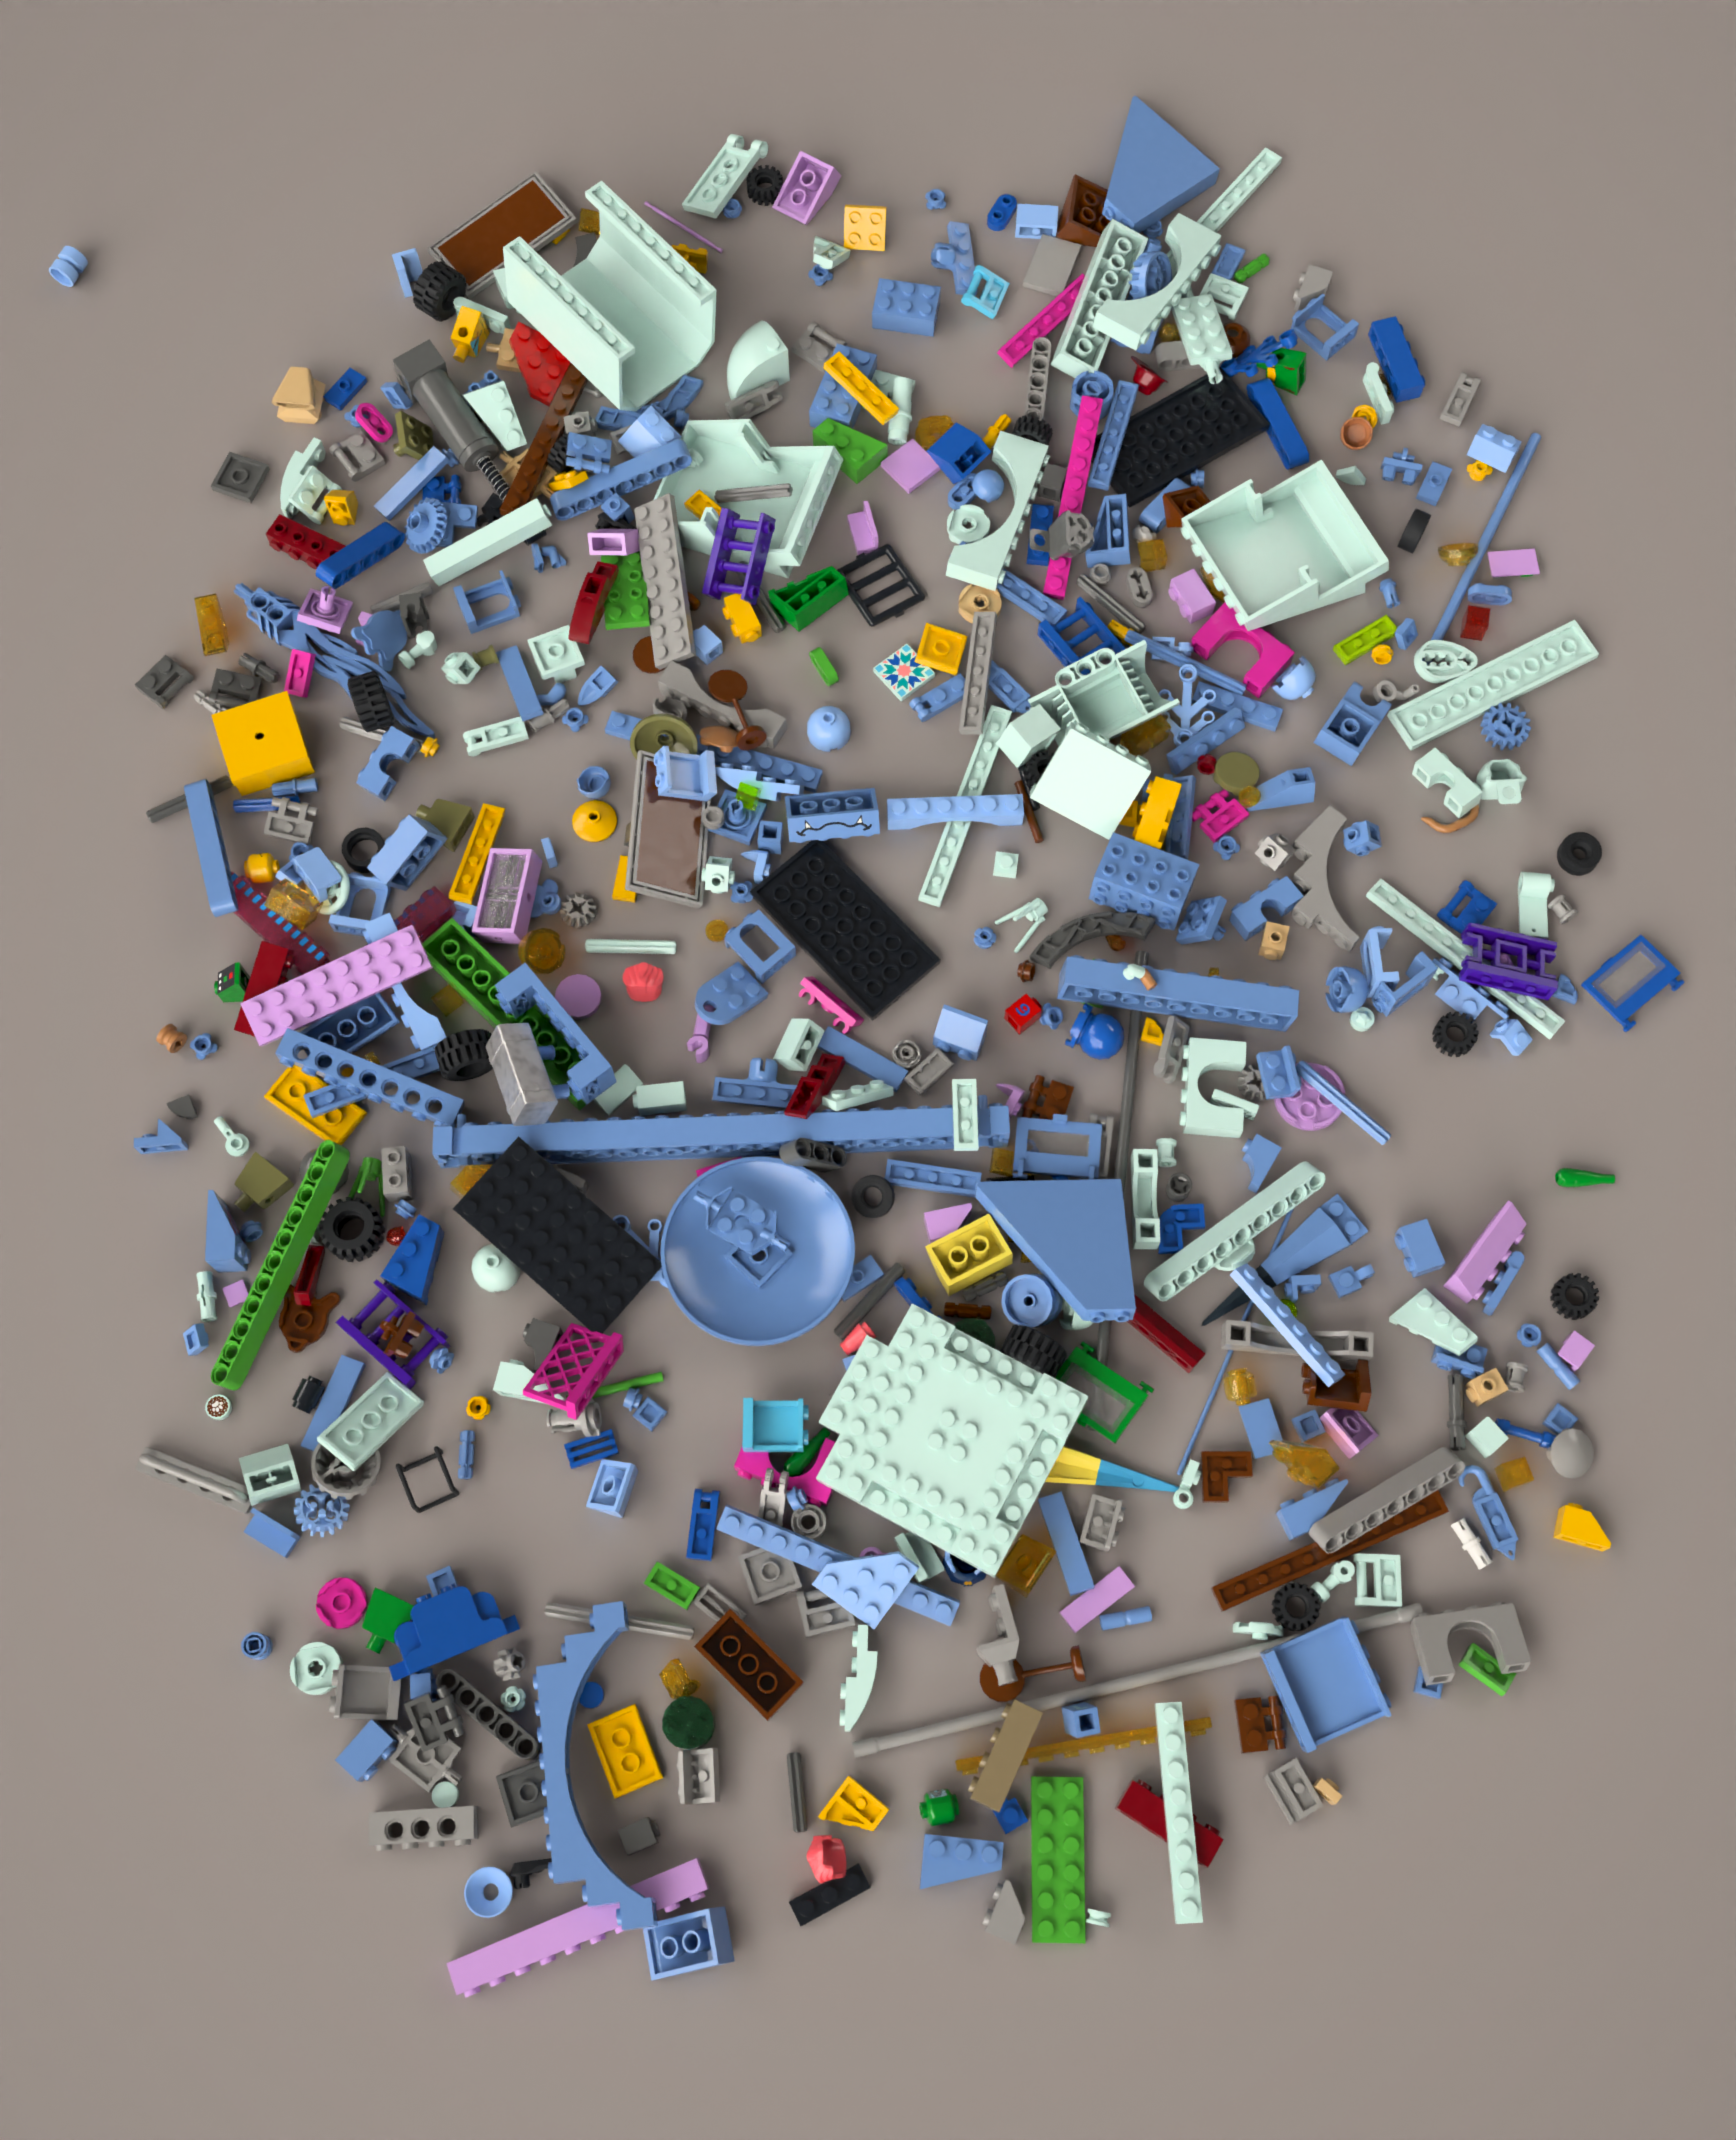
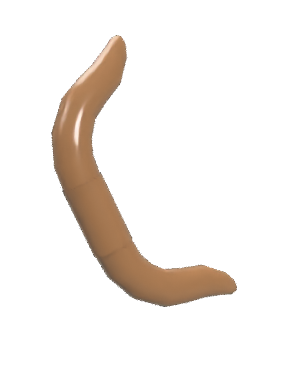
M1479 804L1472 808L1467 816L1451 824H1440L1429 817H1422L1421 820L1438 832L1451 833L1469 825L1477 818Z

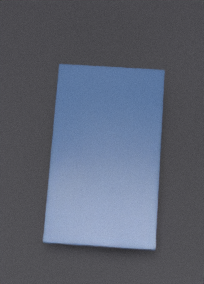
M1269 1398L1238 1406L1255 1459L1286 1451L1284 1442H1280L1283 1439Z

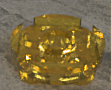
M946 415L923 418L918 422L915 431V441L927 452L938 440L935 439V436L931 435L938 433L940 438L954 423Z

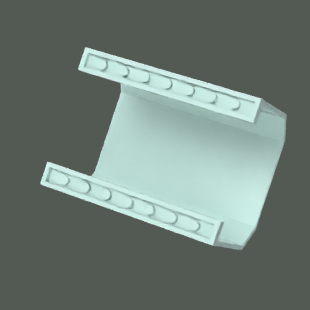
M600 181L585 191L586 198L599 210L600 237L587 258L561 276L519 236L503 247L508 302L619 410L637 411L679 381L683 375H687L697 368L715 342L717 290L603 181Z

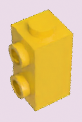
M732 594L724 597L725 607H722L726 620L730 619L732 623L730 627L735 638L739 637L742 644L753 642L762 636L759 620L751 604L740 599L741 594Z

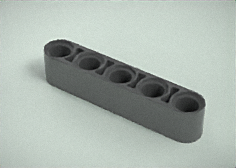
M452 1669L442 1670L436 1678L437 1687L444 1685V1680L447 1676L454 1675L455 1684L452 1688L448 1689L449 1693H452L454 1696V1703L515 1755L525 1760H532L538 1756L540 1752L539 1741L461 1674ZM473 1691L475 1695L473 1703L465 1705L463 1702L465 1693ZM492 1707L494 1717L492 1720L485 1722L482 1717L483 1711L486 1708ZM506 1724H512L514 1732L509 1738L502 1736V1728ZM531 1740L533 1750L530 1754L524 1755L521 1751V1745L523 1742Z

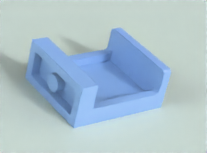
M663 746L655 753L654 765L657 770L655 784L658 787V796L709 801L717 794L714 751L705 750L701 755L671 752L669 751V746Z

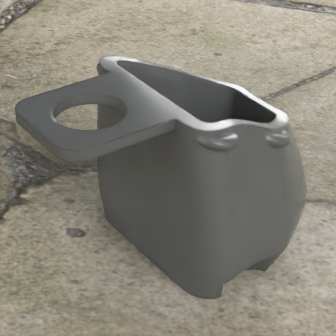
M1067 510L1050 525L1048 531L1031 529L1029 531V546L1032 550L1049 552V557L1052 560H1058L1059 557L1072 558L1089 550L1094 545V526L1083 514L1072 513L1070 510ZM1035 535L1043 536L1045 540L1043 546L1035 543Z

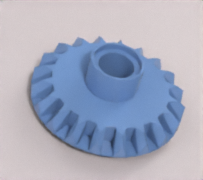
M426 497L425 500H420L418 505H414L413 511H409L410 515L406 519L407 525L404 527L407 531L405 533L407 538L406 544L410 546L411 550L420 554H425L435 549L441 542L447 527V512L443 503L435 498Z

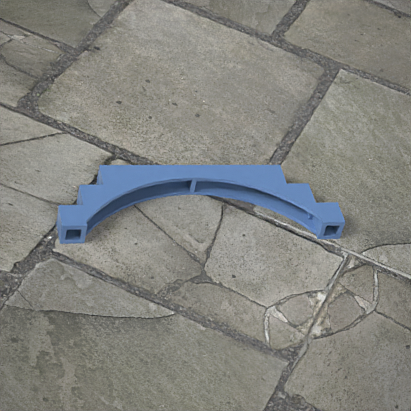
M623 1601L593 1605V1613L589 1614L591 1629H595V1631L564 1636L565 1643L561 1644L563 1659H566L567 1662L536 1666L537 1674H533L534 1689L538 1690L539 1700L535 1701L536 1715L540 1716L541 1726L537 1727V1737L543 1747V1753L539 1754L541 1769L545 1771V1780H542L541 1787L543 1796H547V1807H544V1820L546 1824L549 1823L550 1833L546 1835L547 1850L551 1851L552 1862L548 1863L549 1877L553 1879L555 1884L585 1880L586 1885L582 1886L583 1901L587 1902L588 1907L620 1903V1908L616 1909L618 1926L622 1925V1930L628 1931L658 1926L656 1900L653 1897L646 1898L631 1888L601 1857L589 1838L580 1818L570 1776L572 1725L585 1684L607 1648L623 1631H629L627 1605Z

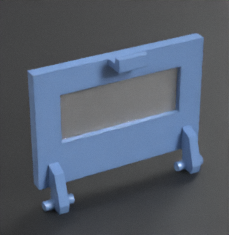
M1053 1114V1120L1017 1117L1013 1172L1018 1173H1013V1178L1027 1179V1174L1023 1173L1088 1178V1180L1098 1179L1102 1124L1067 1121L1068 1115Z

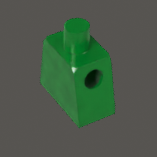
M375 1587L362 1625L363 1629L373 1633L366 1648L380 1654L386 1640L395 1644V1630L404 1622H412L410 1612L414 1605Z

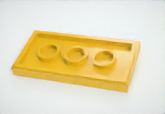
M298 1066L288 1067L264 1095V1098L324 1141L332 1140L342 1145L368 1113L355 1103L312 1119L303 1095L329 1085L317 1076L312 1077L301 1071L302 1068Z

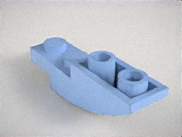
M720 763V767H715L716 775L723 781L744 793L758 798L781 801V793L804 794V786L798 785L797 780L785 779L784 784L776 783V778L763 777V781H761L762 772L755 771L754 766L742 765V770L733 769L734 764Z

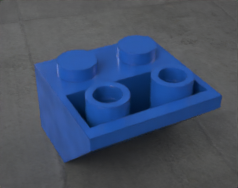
M957 422L927 450V453L953 484L963 480L992 452L979 435Z

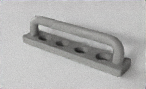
M145 1447L135 1467L139 1472L244 1514H248L252 1507L246 1486L152 1448ZM157 1469H158V1470H161V1471H163V1472H166V1473H164V1474H159L158 1471H157ZM179 1478L186 1480L188 1482L182 1483L179 1480ZM202 1487L210 1491L205 1492L202 1490ZM224 1496L231 1498L232 1500H225Z

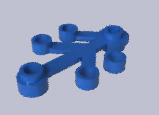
M1294 329L1283 332L1279 336V342L1276 341L1274 336H1269L1264 339L1257 349L1255 345H1251L1237 359L1226 360L1220 367L1229 377L1235 376L1238 372H1245L1247 377H1252L1259 372L1256 363H1265L1268 368L1278 363L1276 354H1267L1281 347L1286 349L1294 347L1298 343V337Z

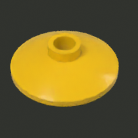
M593 800L583 803L576 809L572 818V825L575 833L581 839L588 842H600L610 837L615 831L617 816L609 804ZM592 816H598L595 820L590 819Z

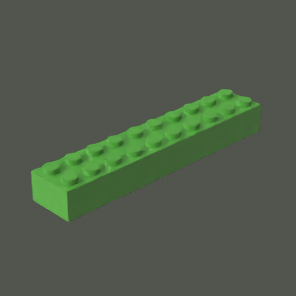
M451 918L422 944L433 969L494 1029L499 1024L529 1023L537 1046L553 1045L555 1048L554 1060H543L551 1084H568L569 1078L566 1072L581 1061L577 1049H572L567 1044L562 1031L558 1032L553 1027L548 1014L544 1015L536 1004L517 1019L511 1013L507 1015L499 1005V1000L495 996L498 993L495 984L510 973ZM570 1091L568 1100L580 1111L586 1106V1103L582 1099L578 1101Z

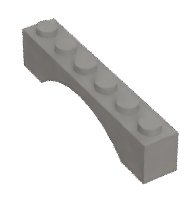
M674 661L669 663L658 680L659 690L663 696L677 699L683 702L686 708H693L706 718L711 717L717 720L720 725L730 727L738 733L744 729L735 708L723 705L709 697L697 684L690 669ZM769 709L742 710L749 726L758 725L765 730L767 738L761 746H768L774 749L787 730L786 718Z
M1226 1320L1221 1325V1349L1300 1356L1276 1327L1237 1320ZM1350 1330L1308 1331L1323 1346L1324 1351L1331 1359L1358 1361V1359L1369 1361L1373 1358L1374 1333Z

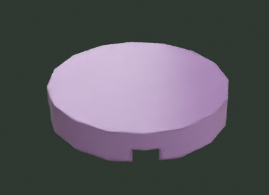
M580 974L568 976L562 980L555 993V999L569 1016L575 1020L589 1018L596 1013L602 999L599 985L595 980L587 975Z

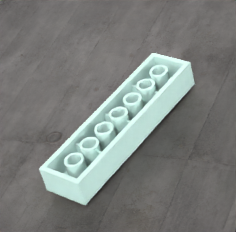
M1114 219L1106 226L1101 234L1056 348L1051 366L1074 378L1085 371H1089V373L1098 371L1110 336L1093 328L1096 312L1107 299L1125 300L1131 285L1129 281H1132L1130 270L1135 268L1133 262L1143 253L1148 238Z

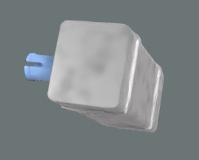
M529 1023L499 1024L496 1026L485 1047L513 1126L546 1123L558 1103L557 1099H568L570 1096L568 1084H551L543 1060H554V1046H537Z

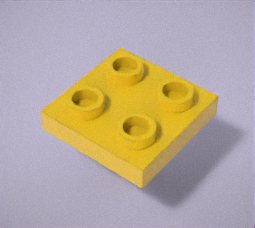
M845 204L844 247L857 250L885 251L886 207Z

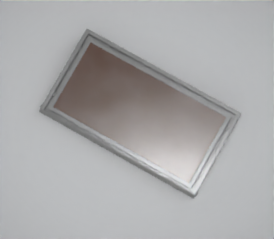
M535 171L428 247L427 250L436 261H442L464 275L465 283H467L465 296L470 300L496 281L493 270L505 268L503 247L520 236L537 252L578 223V221L540 177L539 173Z
M639 750L637 752L625 890L699 909L703 904L704 881H702V870L706 866L708 828L704 826L701 816L702 812L707 807H710L711 799L709 801L658 796V787L655 784L657 776L656 766L654 765L655 754Z

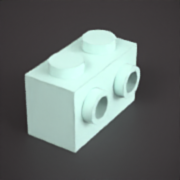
M792 1018L773 1059L789 1071H807L825 1030L810 1019Z

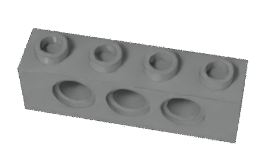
M478 1806L369 1812L368 1846H376V1851L392 1850V1845L403 1844V1849L418 1848V1843L429 1842V1847H444L445 1841H455V1846L471 1845V1839H478ZM452 1819L456 1824V1828L452 1834L448 1835L444 1831V1824L447 1820ZM422 1821H426L429 1824V1832L422 1837L418 1833V1826ZM399 1822L403 1826V1833L400 1837L395 1838L392 1835V1827Z

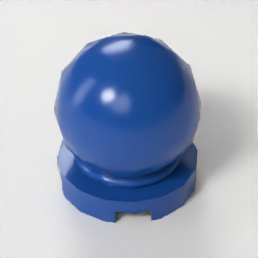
M1084 1003L1083 1009L1086 1011L1085 1013L1079 1012L1070 1030L1072 1039H1066L1064 1045L1074 1048L1076 1044H1080L1083 1052L1091 1058L1099 1060L1109 1059L1122 1048L1125 1039L1124 1029L1113 1016L1104 1013L1094 1015L1092 1012L1094 1007Z

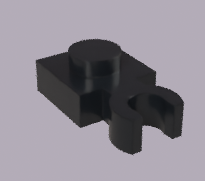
M492 493L481 508L483 514L477 518V525L479 527L484 522L490 524L504 516L500 514L503 500H500L499 495Z

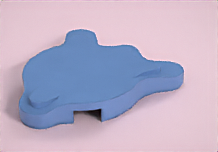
M400 610L376 612L368 619L365 625L354 627L351 630L352 637L363 642L366 654L374 655L377 653L379 666L386 672L391 671L395 655L403 649L407 641V632L400 616Z

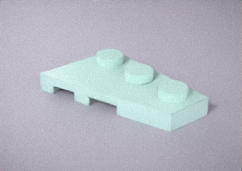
M1426 1288L1389 1317V1322L1409 1329V1332L1415 1335L1420 1334L1432 1340V1343L1458 1356L1478 1341V1337Z

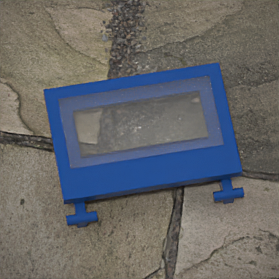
M1640 934L1613 958L1610 957L1604 962L1601 968L1585 980L1581 986L1624 1027L1623 1031L1627 1032L1636 1024L1634 1020L1632 1022L1627 1020L1631 1015L1668 984L1671 985L1672 991H1676L1684 984V981L1680 980L1678 982L1675 979L1680 975V972Z

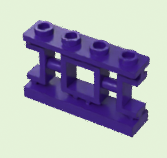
M1468 923L1461 933L1462 944L1473 946V957L1466 955L1461 962V967L1463 968L1459 972V981L1549 1000L1558 989L1556 975L1545 973V963H1551L1556 957V952L1554 951L1557 948V942L1527 936L1522 933L1505 931L1500 928L1483 926L1478 923ZM1482 945H1491V951L1482 949ZM1500 952L1517 956V967L1500 963ZM1527 954L1535 955V961L1527 959ZM1482 958L1490 960V965L1482 964ZM1527 968L1535 970V975L1526 974Z

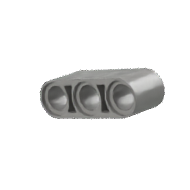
M1182 341L1164 342L1155 347L1157 365L1160 371L1202 368L1199 364L1190 365Z

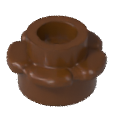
M1026 960L1023 964H1019L1017 976L1020 977L1022 982L1033 980L1036 970L1035 963H1030L1029 960Z

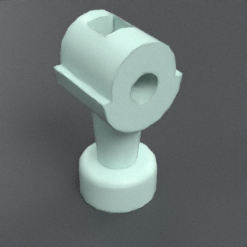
M424 631L421 634L418 633L416 638L417 644L409 652L402 651L398 655L399 660L406 668L410 669L414 666V659L422 654L425 656L435 654L434 652L438 646L432 632Z
M1350 1561L1336 1562L1331 1567V1574L1322 1584L1315 1582L1310 1586V1589L1312 1588L1315 1591L1313 1592L1314 1595H1318L1319 1601L1324 1603L1330 1598V1590L1338 1584H1345L1352 1580L1351 1577L1355 1573V1567Z

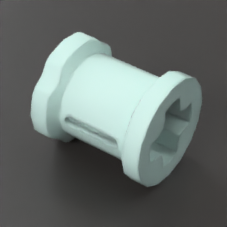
M1160 1138L1156 1140L1158 1166L1173 1167L1177 1165V1161L1174 1159V1147L1177 1145L1175 1139Z

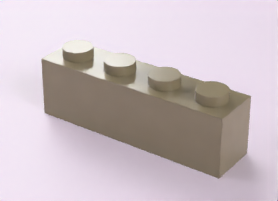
M1014 1699L1012 1705L1006 1704L1001 1718L1005 1719L1001 1729L995 1728L990 1742L994 1743L990 1753L985 1751L979 1764L983 1768L979 1778L974 1776L968 1791L972 1793L970 1799L998 1813L1000 1812L1043 1715L1042 1712Z

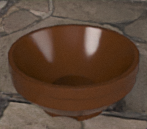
M1234 322L1224 323L1222 325L1232 350V358H1237L1250 346V334L1241 324ZM1236 330L1239 335L1231 337L1227 334V331Z

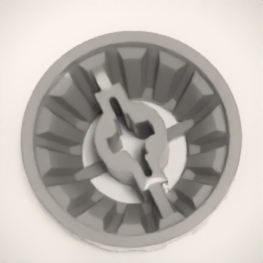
M320 1443L316 1446L312 1455L311 1469L313 1480L319 1485L321 1492L330 1493L331 1498L334 1499L341 1496L346 1497V1500H350L354 1495L360 1494L362 1496L366 1494L367 1489L375 1485L377 1476L380 1474V1453L378 1449L360 1466H363L364 1472L358 1482L354 1479L357 1470L354 1472L347 1468V1465ZM335 1459V1464L330 1466L331 1462ZM338 1480L351 1481L353 1485L340 1486L335 1482Z

